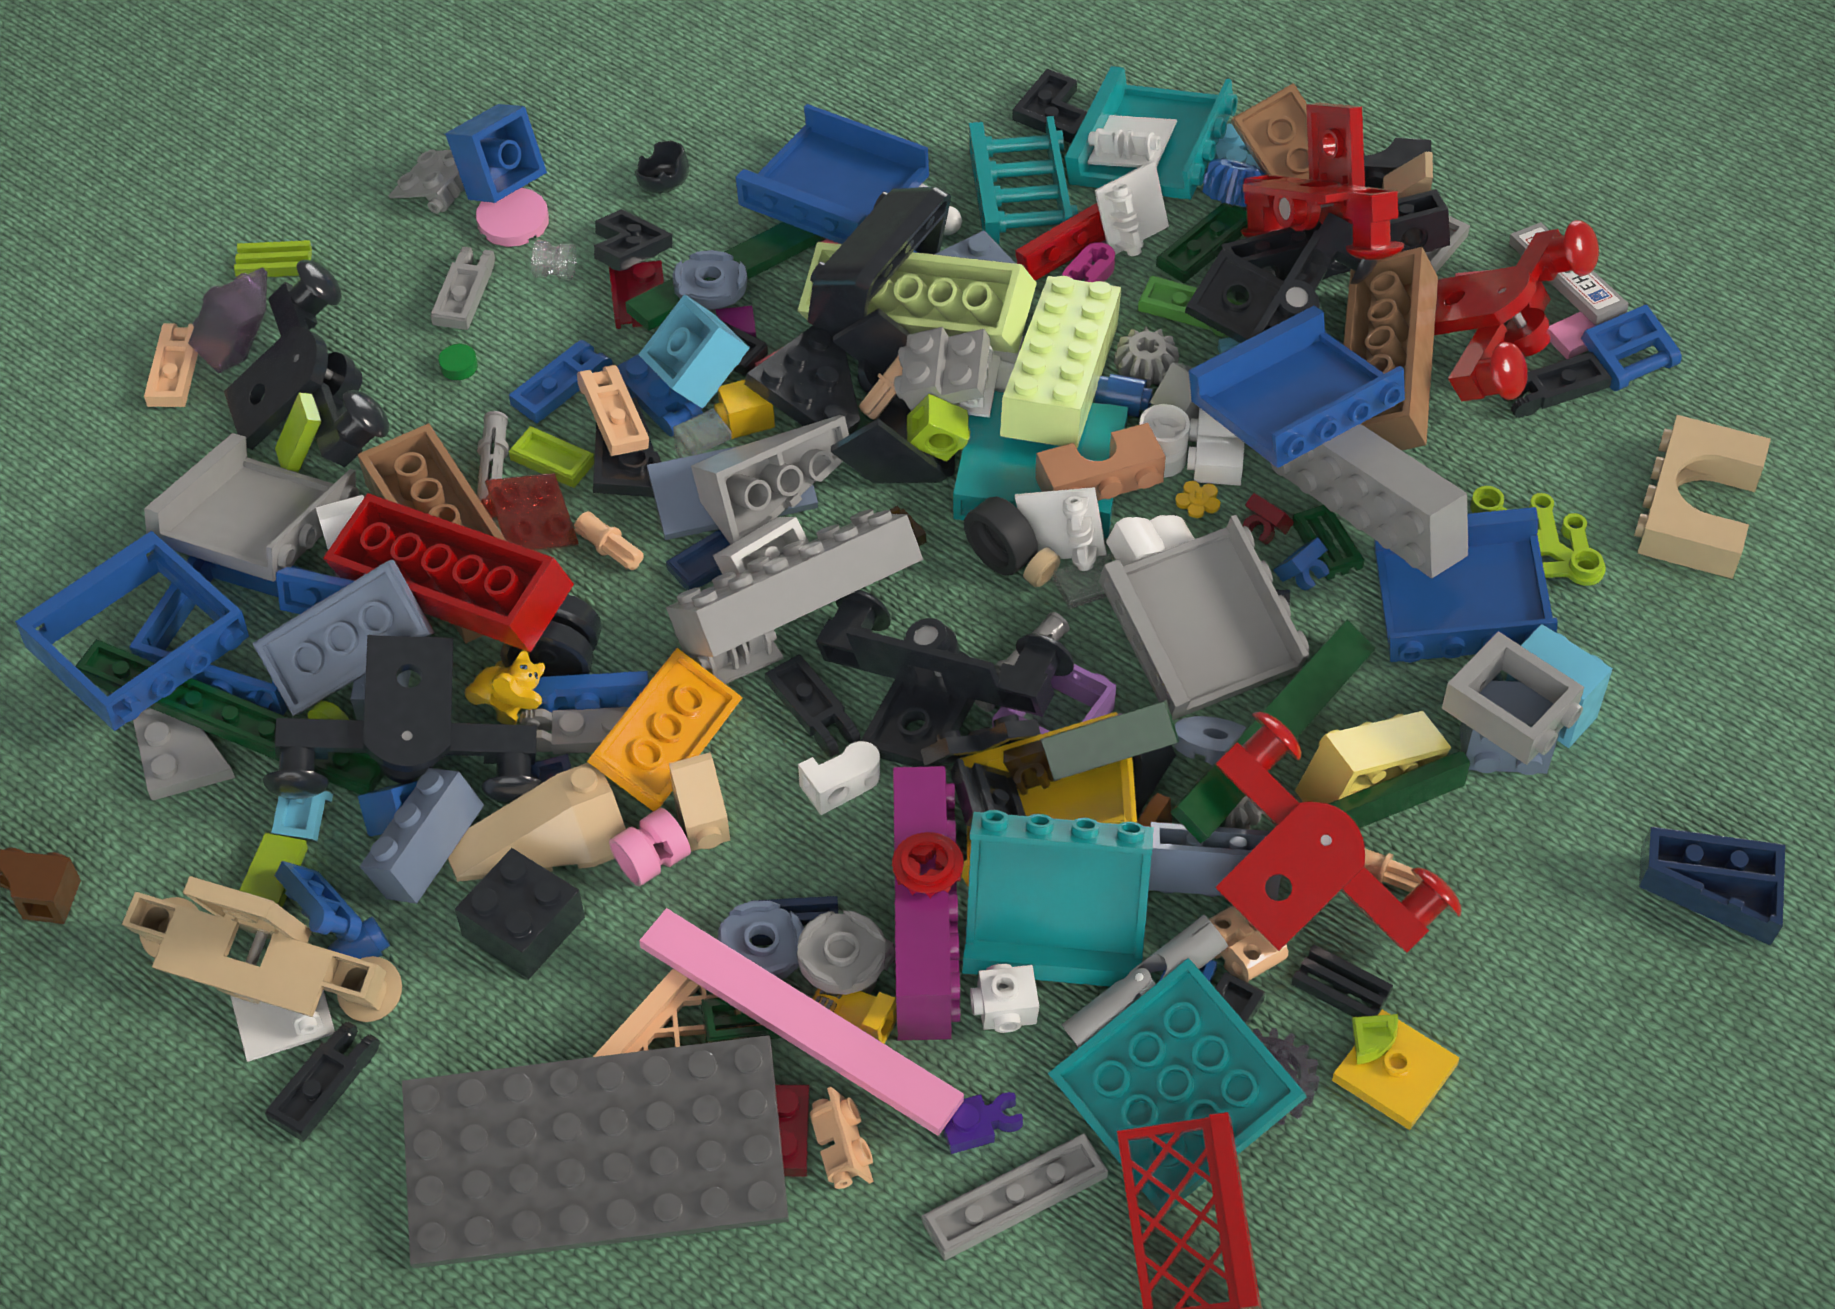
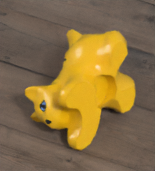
M522 651L511 667L506 668L502 661H498L495 666L487 667L480 671L473 683L465 688V697L474 705L487 704L492 706L496 710L497 721L500 723L516 725L518 721L517 714L521 708L532 710L537 709L542 704L541 696L533 691V689L539 684L540 677L545 670L544 663L533 664L529 659L528 652Z

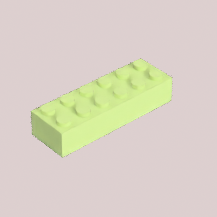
M817 242L797 310L806 320L808 319L813 282L810 281L812 272L820 262L826 263L842 244ZM912 252L871 299L867 315L879 308L911 334L943 327L950 337L985 329L990 337V346L994 351L1018 353L1036 281L1022 264Z
M1068 276L1047 277L1003 394L1000 436L1058 446L1074 443L1076 448H1078L1097 390L1098 381L1102 375L1118 326L1121 287L1112 286L1102 281L1092 283L1073 280Z

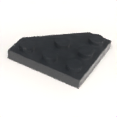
M811 326L747 373L744 385L802 426L843 415L845 416L849 435L857 430L860 417L846 351L833 342V337L827 331Z

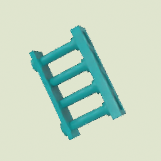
M1054 116L1046 117V135L992 139V136H985L983 122L969 123V153L982 231H985L999 246L1000 233H1006V229L1059 225L1078 214L1077 205H1070L1060 153L1064 151L1062 130L1056 131ZM1047 149L1049 159L996 164V160H989L996 153ZM1051 174L1053 185L1001 189L1000 185L994 186L993 182H997V178ZM1056 199L1058 210L1005 214L1004 211H998L997 207H1002V203Z

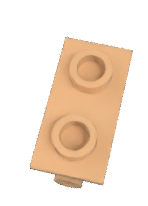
M829 1087L827 1090L830 1101L828 1099L816 1100L812 1103L813 1110L810 1112L818 1144L823 1146L831 1141L835 1142L834 1145L820 1151L827 1179L829 1182L834 1183L836 1189L849 1187L853 1183L852 1178L857 1175L870 1184L873 1182L869 1164L873 1163V1157L866 1141L859 1134L857 1124L861 1123L859 1110L850 1097L845 1098L834 1088Z

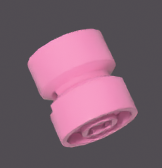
M661 807L641 819L639 829L629 827L609 841L610 849L618 865L629 880L639 887L658 876L661 872V865L671 867L691 853L688 839L675 818L666 809Z

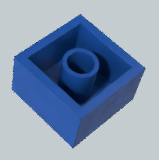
M497 104L445 133L468 200L496 203L547 173L525 106Z

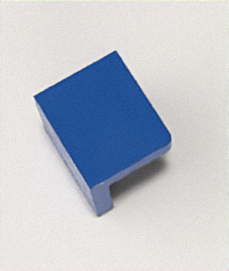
M418 780L384 787L358 796L369 836L382 835L394 818L396 811L404 804L416 787Z

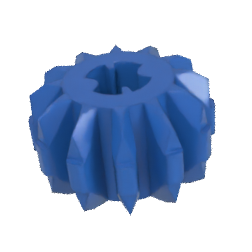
M1216 158L1210 160L1208 168L1204 173L1202 192L1213 200L1221 201V203L1245 207L1247 204H1245L1243 192L1244 178L1265 175V173L1254 165L1246 164V162Z

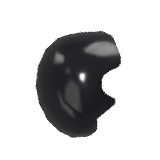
M674 141L656 143L651 157L645 158L642 155L639 157L635 177L643 189L653 193H668L677 189L685 182L689 173V164L684 147L681 143Z

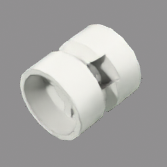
M1153 405L1143 412L1139 425L1148 423L1166 456L1164 478L1171 477L1180 473L1186 465L1190 420L1182 409L1174 405Z

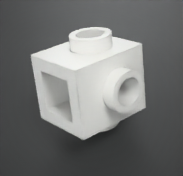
M996 964L988 967L986 970L979 971L977 987L970 988V998L973 1015L981 1014L983 1030L995 1029L997 1032L1007 1033L1016 1031L1024 1025L1037 1024L1039 1001L1033 965L1012 967L1009 964Z

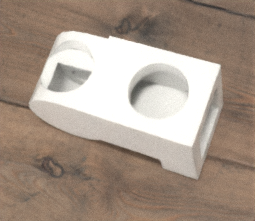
M858 741L847 746L843 754L820 765L812 757L798 764L799 786L820 815H823L877 785L880 780V753L873 744Z

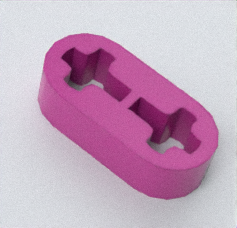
M1105 243L1089 244L1066 267L1062 276H1068L1073 280L1079 281L1085 278V282L1092 283L1096 281L1105 282L1115 268V251Z

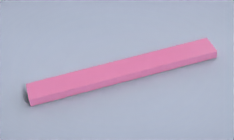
M666 908L640 939L641 949L937 1136H939L963 1103L964 1094L671 910Z

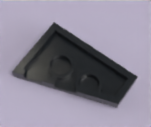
M631 398L649 437L650 432L637 399ZM596 422L593 493L654 497L647 473V465L659 463L661 460L658 452L654 451L650 438L648 449L611 456Z

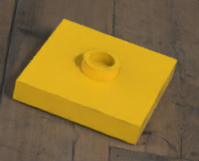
M1382 1009L1378 1015H1391V1014H1389L1388 1012H1386V1011H1384V1010ZM1398 1019V1032L1395 1042L1383 1056L1368 1063L1357 1064L1354 1046L1333 1073L1332 1081L1408 1130H1411L1457 1067L1460 1057Z

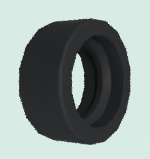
M998 496L987 498L964 518V531L969 544L982 562L994 572L1004 576L1013 575L1038 553V542L1028 520L1018 508Z

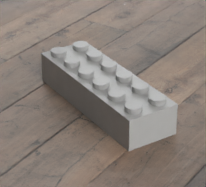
M1362 424L1347 430L1279 468L1270 463L1272 469L1279 476H1283L1297 485L1301 491L1313 496L1330 511L1342 516L1356 529L1362 530L1378 541L1382 547L1390 549L1406 560L1411 567L1419 569L1430 578L1437 576L1468 556L1467 493Z
M873 509L861 511L850 517L852 523L841 528L838 524L823 528L816 532L818 538L808 543H805V540L790 543L782 548V555L773 559L770 556L757 558L747 564L749 570L738 575L735 572L722 574L712 580L713 586L700 591V588H693L676 596L678 602L667 606L666 610L682 651L684 653L716 657L922 561L923 557L907 514H891L890 510L874 513Z

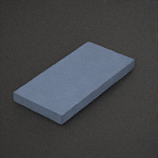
M736 447L647 465V473L665 540L719 529L700 502L691 466ZM810 486L801 495L802 500L795 507L789 506L779 516L818 508L814 486Z
M389 560L252 644L290 712L295 716L366 674L367 635L429 637L435 632L395 561Z

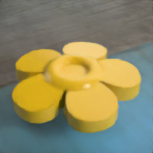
M1188 481L1183 486L1184 493L1176 495L1175 502L1177 507L1188 509V515L1192 518H1202L1204 511L1213 514L1220 509L1221 502L1216 498L1218 489L1211 483L1200 487L1196 481Z

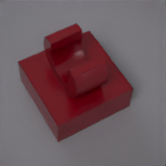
M1255 493L1252 494L1245 504L1253 515L1247 517L1242 526H1247L1252 532L1257 525H1264V531L1260 535L1259 540L1265 545L1273 540L1275 529L1286 535L1295 523L1284 511Z

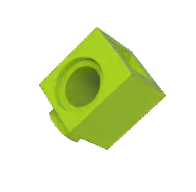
M928 394L907 415V441L927 454L948 461L958 450L963 449L969 441L968 410L936 396Z

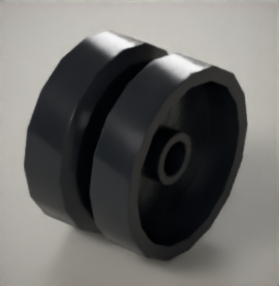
M569 594L566 596L532 651L528 652L529 659L533 664L544 663L545 670L541 677L590 674L594 659L593 651L598 644L602 629L599 615L592 606L578 597ZM503 642L500 652L502 664L506 668L511 667L519 653L525 650Z

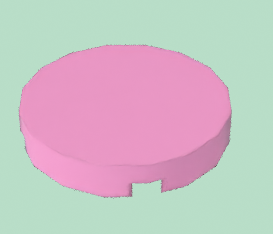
M520 188L496 203L481 201L476 210V221L480 233L484 234L489 242L500 246L512 247L529 243L528 239L535 235L537 238L541 236L549 224L547 204L541 195L533 190Z

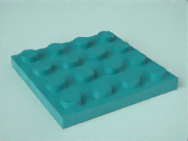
M1187 958L1048 1073L1121 1165L1117 1131L1206 1118L1210 1114L1228 1112L1232 1120L1238 1155L1307 1098L1301 1087L1190 958ZM1203 1130L1184 1132L1172 1149L1194 1164L1205 1149ZM1173 1134L1157 1137L1167 1144ZM1150 1138L1129 1141L1132 1161L1147 1171L1163 1148ZM1168 1153L1152 1176L1174 1191L1190 1168ZM1206 1158L1199 1169L1210 1176ZM1133 1168L1135 1183L1138 1184L1143 1175ZM1195 1173L1180 1194V1197L1185 1199L1206 1180ZM1150 1180L1142 1189L1143 1193L1158 1211L1161 1210L1170 1195ZM1175 1201L1169 1211L1177 1206L1179 1202Z

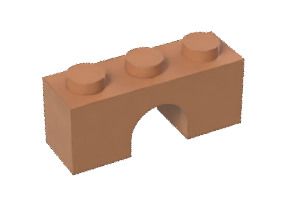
M1148 423L1111 432L1109 459L1104 461H1091L1082 457L1074 443L1036 453V481L1042 492L1095 487L1097 501L1111 499L1123 493L1141 488L1147 489L1156 484L1163 483L1166 456Z

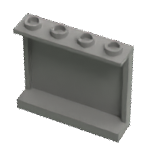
M232 433L144 508L146 534L153 531L174 551L274 582L277 571L285 567L291 568L294 562L307 549L312 548L315 542L323 535L316 507L359 496V490L356 487V470L349 469L334 484L248 458L246 437Z
M1237 515L1230 517L1226 528L1123 566L1120 559L1104 564L1099 582L1158 701H1167L1173 720L1297 672L1309 656V645L1302 631L1296 630L1290 619L1291 611L1287 600L1282 595L1278 596L1272 584L1273 578L1268 564L1264 560L1260 561L1254 549L1255 543L1252 533L1247 526H1242Z

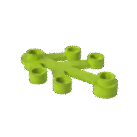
M1481 486L1473 492L1470 504L1472 513L1507 510L1503 507L1504 495L1499 489L1493 486ZM1546 493L1534 494L1531 497L1529 508L1536 507L1539 527L1537 536L1541 556L1550 555L1557 560L1556 562H1543L1545 578L1568 577L1574 583L1583 586L1599 583L1605 575L1606 566L1602 555L1598 551L1589 548L1585 532L1587 527L1585 517L1577 513H1571L1563 519L1561 533L1565 538L1571 540V550L1559 542L1553 516L1554 499ZM1537 505H1543L1546 508H1540ZM1569 525H1575L1579 528H1572Z

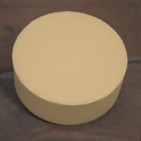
M1049 547L1042 549L1027 565L1023 578L1035 588L1043 586L1057 571L1060 565V556Z

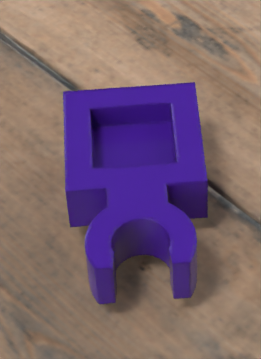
M1007 1092L1000 1094L995 1098L993 1104L989 1105L984 1104L981 1094L965 1098L943 1129L950 1154L994 1143L995 1129H1000L1004 1132H1014L1023 1127L1022 1113L1014 1116H1007L1002 1113L1003 1110L1016 1106L1015 1093Z

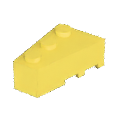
M1424 711L1407 715L1397 714L1390 719L1374 723L1365 722L1357 727L1341 731L1338 729L1332 730L1319 741V747L1295 792L1303 802L1329 804L1446 757L1451 746Z

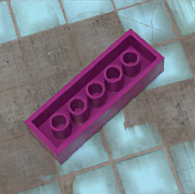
M945 766L893 767L894 852L903 840L922 832L939 833L949 837L956 843L954 783H946ZM936 855L926 864L919 863L921 868L920 875L927 873L929 869L937 870L935 864ZM895 876L898 1041L952 1039L951 1022H960L957 881L951 886L949 893L940 891L935 893L930 899L926 893L916 892L912 896L908 888L904 885H898Z

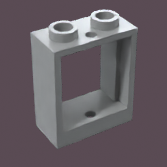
M1498 631L1447 683L1442 709L1528 765L1538 753L1545 755L1552 748L1558 738V732L1563 726L1569 729L1578 720L1583 711V707L1579 703L1584 686ZM1501 670L1554 703L1532 727L1480 694Z

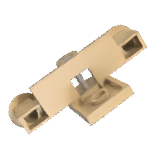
M189 876L183 894L212 914L199 911L192 902L184 898L170 897L162 900L135 892L122 923L124 927L140 935L143 948L150 956L155 958L152 968L215 987L225 994L251 1003L259 1004L264 1002L313 1017L324 989L325 991L337 994L341 1009L349 1017L361 1022H373L391 1013L401 997L402 980L396 967L388 960L374 956L358 959L308 944L312 932L310 928L274 901ZM238 928L256 935L245 962L227 957ZM266 939H270L261 966H256Z

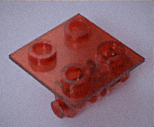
M555 473L485 481L489 494L481 500V503L491 518L497 517L502 535L506 541L531 550L579 544Z

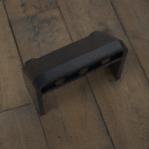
M939 187L894 188L889 193L884 191L878 197L872 212L826 263L820 262L812 272L810 281L813 282L807 322L818 329L827 331L833 337V335L867 315L871 299L914 250L918 253L933 255L940 252L951 195Z
M878 308L833 335V342L858 361L857 379L859 385L865 392L869 393L880 379L878 374L883 375L898 356L899 348L906 346L907 335L911 333ZM897 394L877 420L831 446V453L860 473L864 479L875 484L940 483L955 472V454L948 461H944L920 451L907 441V415L911 410Z

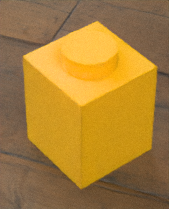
M745 379L720 386L718 389L719 403L714 404L717 422L719 426L726 425L731 439L775 428L773 405L744 385Z

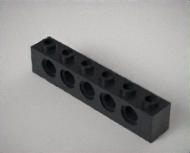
M1437 189L1398 199V218L1390 220L1391 241L1404 243V248L1401 252L1423 247L1425 252H1432L1438 248L1450 246L1449 211ZM1318 221L1313 229L1295 231L1288 227L1222 244V248L1285 281L1315 230H1319L1322 223ZM1334 260L1322 280L1330 276L1350 272L1351 269ZM1232 291L1236 301L1246 299L1242 293Z

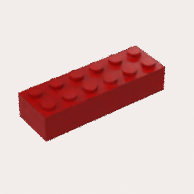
M369 493L366 494L323 557L340 578L354 581L385 562L394 560L423 613L528 652L532 651L574 586V583L552 556Z

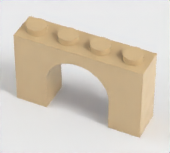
M1677 415L1673 429L1665 428L1658 451L1665 452V457L1657 456L1650 479L1657 480V485L1649 484L1642 507L1650 510L1648 515L1640 513L1634 536L1641 538L1637 554L1733 579L1742 555L1749 524L1704 513L1694 508L1684 500L1678 491V487L1691 481L1706 480L1755 492L1764 468L1771 439Z

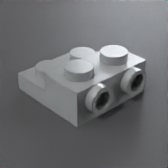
M939 327L907 335L906 346L900 347L898 351L899 361L903 370L902 375L896 376L894 379L897 396L905 401L911 411L928 394L952 404L983 398L990 337L985 329L949 337L944 328Z

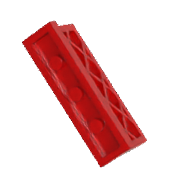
M1229 1113L1210 1114L1206 1118L1117 1131L1143 1309H1154L1151 1292L1163 1276L1185 1292L1174 1309H1262L1232 1120ZM1203 1130L1205 1149L1194 1164L1172 1149L1184 1132ZM1173 1134L1167 1144L1157 1137ZM1150 1138L1163 1148L1147 1171L1132 1161L1129 1141ZM1168 1153L1190 1168L1174 1191L1152 1176ZM1206 1158L1210 1176L1199 1169ZM1133 1168L1143 1175L1137 1185H1135ZM1195 1173L1211 1184L1213 1192L1212 1198L1201 1212L1180 1197V1194ZM1149 1180L1170 1195L1154 1219L1139 1208L1137 1199L1138 1194ZM1175 1201H1178L1198 1216L1182 1239L1160 1224ZM1214 1205L1217 1224L1207 1217ZM1140 1216L1150 1223L1144 1233L1142 1232ZM1203 1221L1219 1232L1221 1243L1209 1260L1187 1244ZM1156 1228L1178 1244L1162 1267L1146 1256L1144 1246ZM1183 1248L1205 1264L1189 1288L1167 1272ZM1221 1254L1223 1256L1225 1272L1214 1265ZM1147 1264L1158 1271L1151 1282ZM1210 1269L1226 1280L1229 1301L1209 1304L1194 1293ZM1190 1297L1201 1304L1199 1306L1183 1308Z

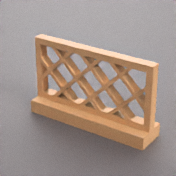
M672 969L593 1057L647 1051L648 1045L654 1038L673 1037L674 1047L680 1046L679 1036L705 1034L706 1039L704 1025L678 1027L677 1013L683 1006L701 1005V999L718 997L714 994L707 995L705 988ZM700 988L701 995L693 996L696 993V991ZM734 1010V1014H741V1011ZM672 1019V1027L664 1028ZM754 1024V1025H746V1026H738V1027L721 1028V1029H715V1030L718 1031V1030H726V1029H734V1028H743V1027L759 1026V1025H762V1024Z

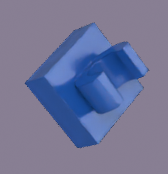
M1317 537L1296 549L1275 567L1273 571L1282 582L1295 576L1297 585L1306 591L1316 585L1309 575V570L1318 579L1329 574L1327 565L1323 561L1318 560L1328 549Z

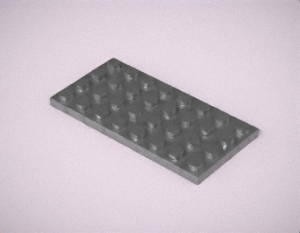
M770 1036L402 1081L410 1265L413 1268L789 1222Z

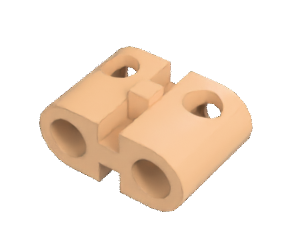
M1233 905L1209 918L1210 922L1220 932L1229 946L1215 958L1218 959L1222 956L1225 959L1224 968L1231 975L1245 982H1249L1288 957L1287 945L1278 951Z

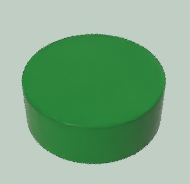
M453 344L444 348L439 354L438 360L441 373L448 379H467L478 368L476 353L468 345Z

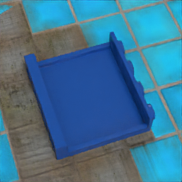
M806 104L804 106L806 124L758 174L743 169L735 178L740 206L843 244L872 212L878 197L884 191L889 193L894 188H916L929 177L928 147Z
M1316 306L1298 313L1189 370L1192 402L1277 468L1405 400L1404 368L1398 366L1385 374L1325 332L1324 312Z
M1536 507L1467 514L1468 556L1433 578H1430L1419 569L1411 567L1406 560L1390 549H1385L1374 539L1390 662H1416L1422 659L1443 657L1452 659L1465 655H1475L1498 631L1520 646L1541 624L1557 633V617L1553 618L1537 536L1538 515Z

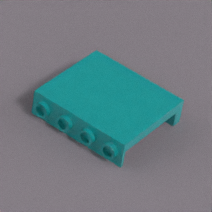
M1111 66L1065 155L1069 184L1100 188L1137 169L1136 167L1088 164L1089 157L1094 149V146H1090L1088 143L1089 133L1091 131L1095 132L1097 128L1103 129L1109 115L1176 119L1177 123L1156 168L1162 196L1191 200L1197 186L1203 184L1208 162L1215 158L1216 145L1219 139H1223L1226 134L1229 117L1234 116L1236 113L1238 99L1237 95L1233 94L1231 79H1226L1219 95L1127 85L1124 67Z
M994 392L990 418L969 416L968 428L970 429V438L967 445L962 449L955 482L953 519L964 520L971 510L989 497L998 496L1009 501L1017 508L1015 494L1042 492L1036 481V453L1060 446L1000 436L1004 392ZM1092 403L1077 448L1082 457L1091 461L1109 459L1111 432L1127 428L1128 407ZM1114 498L1098 500L1104 538H1108L1110 534Z
M989 810L984 813L974 812L970 830L971 854L967 927L962 973L978 975L979 971L986 970L992 965L1009 964L1012 967L1033 965L1035 980L1111 987L1117 981L1124 979L1143 960L1154 827H1146L1136 822H1123L1120 824L1099 823L1090 818H1078L1075 820L1053 819L1044 814H1033L1030 816L1007 815L998 810Z

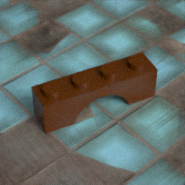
M8 847L4 850L0 849V887L11 892V898L22 919L65 924L81 882L70 857L56 852H48L46 854L28 853L13 847Z

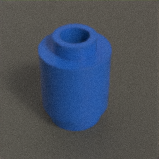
M1111 373L1109 377L1100 376L1095 403L1128 407V416L1140 418L1142 411L1150 408L1153 389L1147 388V380Z

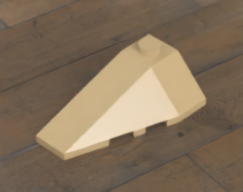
M587 762L556 774L469 827L448 857V861L457 882L483 879L511 848H514L550 872H553V867L578 864V869L590 868L615 859L610 849L609 841L626 828L613 791L605 775Z

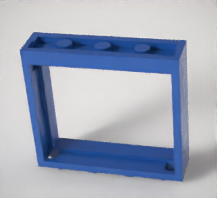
M153 531L148 532L15 621L25 647L114 731L127 722L136 719L141 712L161 698L169 696L175 688L195 674L203 672L211 663L228 651L237 648L242 641L249 637L243 612ZM160 572L215 622L107 697L52 644ZM42 625V628H40L39 630L35 629L38 626Z
M190 556L186 561L209 582L215 578L278 597L276 580L272 582ZM296 566L291 567L295 569L310 571ZM171 583L129 646L132 654L157 663L171 653L165 650L196 605L173 583ZM211 664L203 672L191 677L281 715H284L288 709L274 681L269 683Z

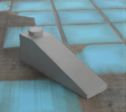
M838 415L726 450L691 466L700 502L730 545L777 518L789 506L795 507L802 500L801 495L816 481L822 482L843 462L831 453V446L849 436L845 416Z

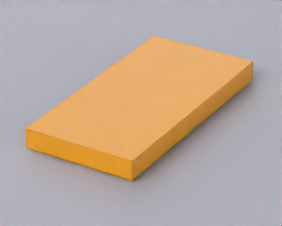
M676 648L587 762L654 812L661 807L673 791L669 763L700 755L743 697L680 649Z

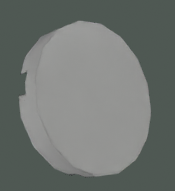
M843 910V914L837 913L833 915L831 911L820 914L807 923L799 936L797 961L802 975L814 987L827 993L847 995L864 990L878 979L885 967V939L881 929L870 918L855 911Z

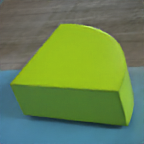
M1398 1014L1352 1017L1357 1064L1374 1061L1383 1056L1392 1047L1398 1032Z

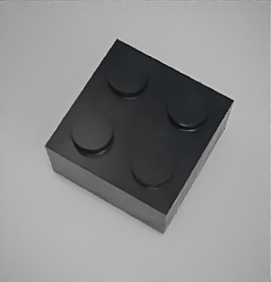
M511 848L455 908L461 934L464 938L527 979H530L585 918L580 891L514 848Z

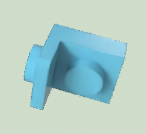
M325 790L319 795L305 799H290L279 796L271 833L318 841L325 802L332 803L333 794Z

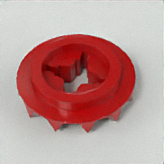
M934 832L917 833L906 838L898 845L892 858V871L896 876L898 885H904L908 888L912 896L916 892L926 893L930 899L935 893L940 891L949 893L951 886L956 881L961 880L964 867L963 854L959 846L949 837ZM936 855L935 864L937 870L929 869L927 873L920 875L921 868L919 863L926 864Z

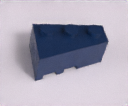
M1650 827L1641 846L1640 888L1771 946L1783 927L1785 844Z

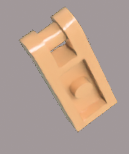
M164 323L162 325L144 394L147 407H185L199 348L204 343V328L202 324H189L188 327H178L175 323Z
M616 365L605 366L603 371L592 373L591 370L578 372L577 381L580 392L587 399L610 455L615 456L648 449V434Z

